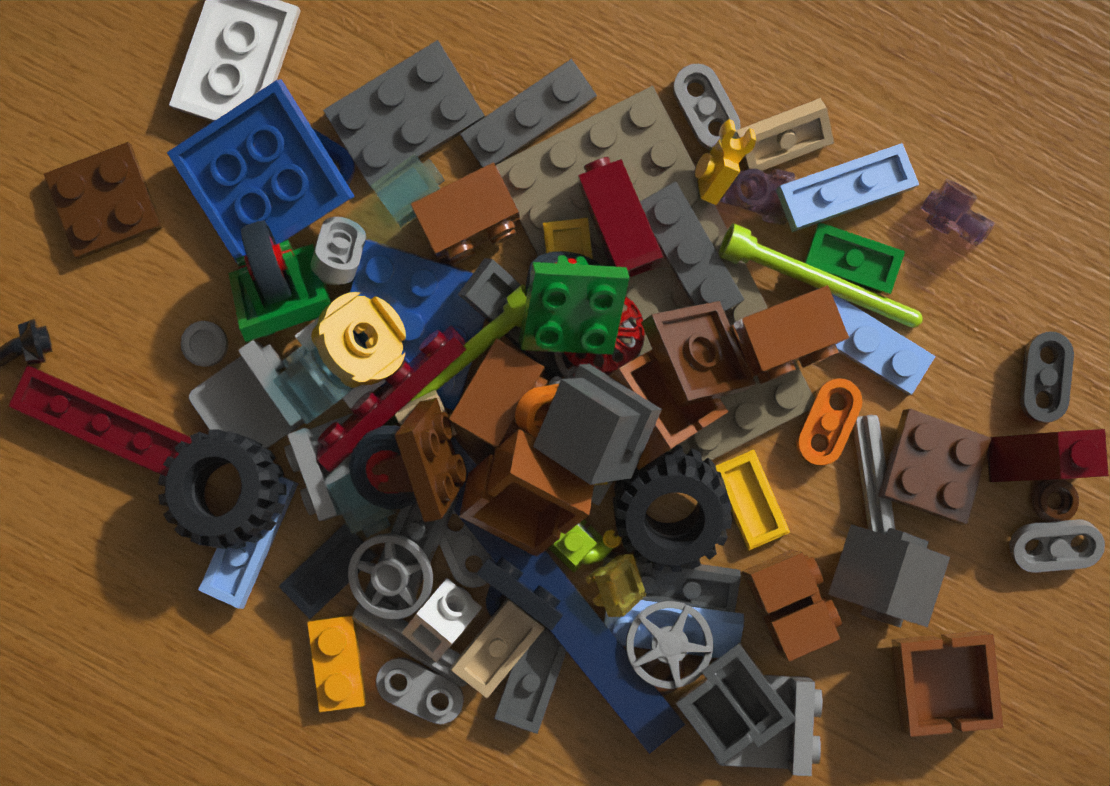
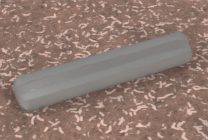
M877 415L859 416L853 426L868 530L887 535L889 528L895 529L891 501L878 496L886 470L879 418Z
M358 604L352 615L354 622L460 687H464L467 682L451 671L452 664L460 656L459 653L448 648L442 657L435 662L402 634V631L409 624L403 619H384L375 616Z

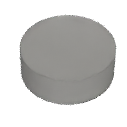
M198 321L191 324L184 331L181 338V349L186 359L191 363L202 367H210L218 364L225 357L228 351V338L224 330L218 325L208 321Z

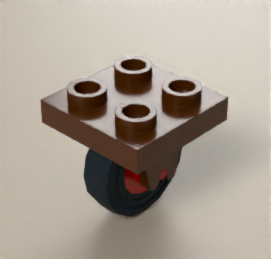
M437 398L420 401L401 427H378L366 433L353 448L349 462L350 478L358 494L370 504L383 509H403L417 502L424 522L439 520L445 515L466 480V468L461 455L455 454L451 442V421L446 412H441Z

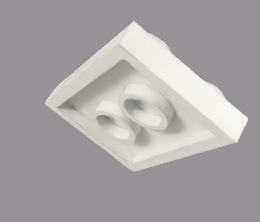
M205 0L169 106L172 109L214 122L276 81L301 12L299 7L280 0Z

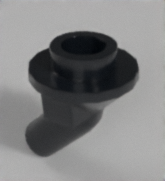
M35 319L19 324L20 336L0 346V366L6 365L24 354L28 365L46 363L45 353L53 352L47 326L38 327Z

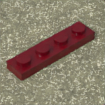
M452 325L443 333L440 330L431 333L421 343L419 347L421 353L410 363L404 360L401 366L385 379L387 383L375 394L369 391L359 398L351 409L353 414L341 425L338 422H334L322 432L317 440L320 443L317 446V461L329 472L333 471L352 453L353 448L366 433L384 425L467 350L464 338Z
M30 365L26 366L8 406L164 476H167L169 468L163 465L167 457L176 458L179 454L175 447L181 441L189 444L192 443L191 437Z

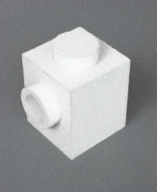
M447 578L402 631V634L437 662L482 607L472 599L465 589L456 586Z

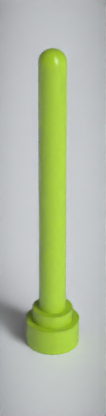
M732 223L721 242L719 256L727 261L737 264L739 261L747 263L751 260L818 289L828 285L832 295L906 326L915 328L922 323L923 317L919 311L757 243V238L751 236V230Z
M521 285L508 295V302L503 306L504 312L465 343L467 350L409 402L433 390L437 391L492 346L496 338L499 340L515 326L521 328L527 297L526 286ZM392 416L382 426H394L397 424L396 416Z

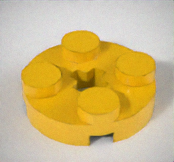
M358 292L346 293L329 304L320 314L318 323L311 333L312 342L317 347L324 364L334 375L340 378L343 384L351 388L381 382L401 366L405 353L402 354V341L406 339V333L399 315L384 300L376 296L372 299L358 296L360 294ZM353 330L357 334L362 332L367 334L369 338L365 342L367 349L355 342Z

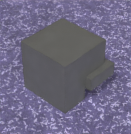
M581 364L578 366L574 378L561 379L533 447L590 485L629 479L634 474L662 409L594 366Z
M851 524L828 595L863 606L861 615L901 628L903 620L928 627L950 557L927 549L929 541L908 533L889 528L887 535Z
M740 643L703 669L702 673L706 678L684 693L676 703L721 765L750 745L752 741L759 748L796 721V717Z

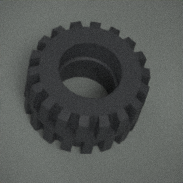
M219 429L209 430L208 435L201 432L191 435V444L181 441L175 447V450L179 453L176 458L168 456L163 464L169 468L167 476L160 475L158 485L165 486V493L158 495L159 504L169 507V510L163 515L168 523L177 524L174 531L182 537L191 538V542L199 545L227 549V547L238 549L246 547L245 542L256 543L262 539L263 536L260 532L263 529L268 531L273 529L276 522L271 517L274 512L282 514L285 505L278 503L279 495H286V485L279 483L278 478L284 476V472L281 466L273 463L276 457L270 450L262 448L263 444L254 439ZM231 463L236 467L241 478V494L238 502L229 512L215 517L208 509L205 501V486L208 478L217 468Z
M677 445L670 452L664 453L641 469L636 467L632 478L617 480L615 483L613 507L618 535L622 537V543L627 552L634 551L635 560L644 565L648 560H651L652 569L662 571L664 565H671L672 572H682L681 565L690 563L691 569L701 566L699 558L706 556L710 560L717 554L715 544L721 546L725 544L728 538L726 529H731L732 525L730 513L732 508L721 473L717 472L715 464L709 458L702 461L699 451L691 448L688 454H684L682 445ZM668 493L687 494L698 502L694 511L688 517L675 523L658 522L646 514L648 507L655 499Z

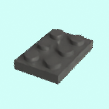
M438 40L323 110L371 189L459 136L460 133L485 117Z

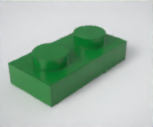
M820 222L816 226L804 263L858 286L888 296L892 293L905 251Z

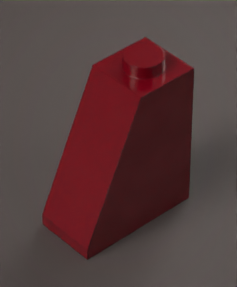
M604 157L584 166L585 173L578 175V184L609 265L627 267L629 278L659 268L663 259L662 252L622 159L611 163L609 157Z
M1105 429L990 437L991 441L987 451L989 482L1109 476Z

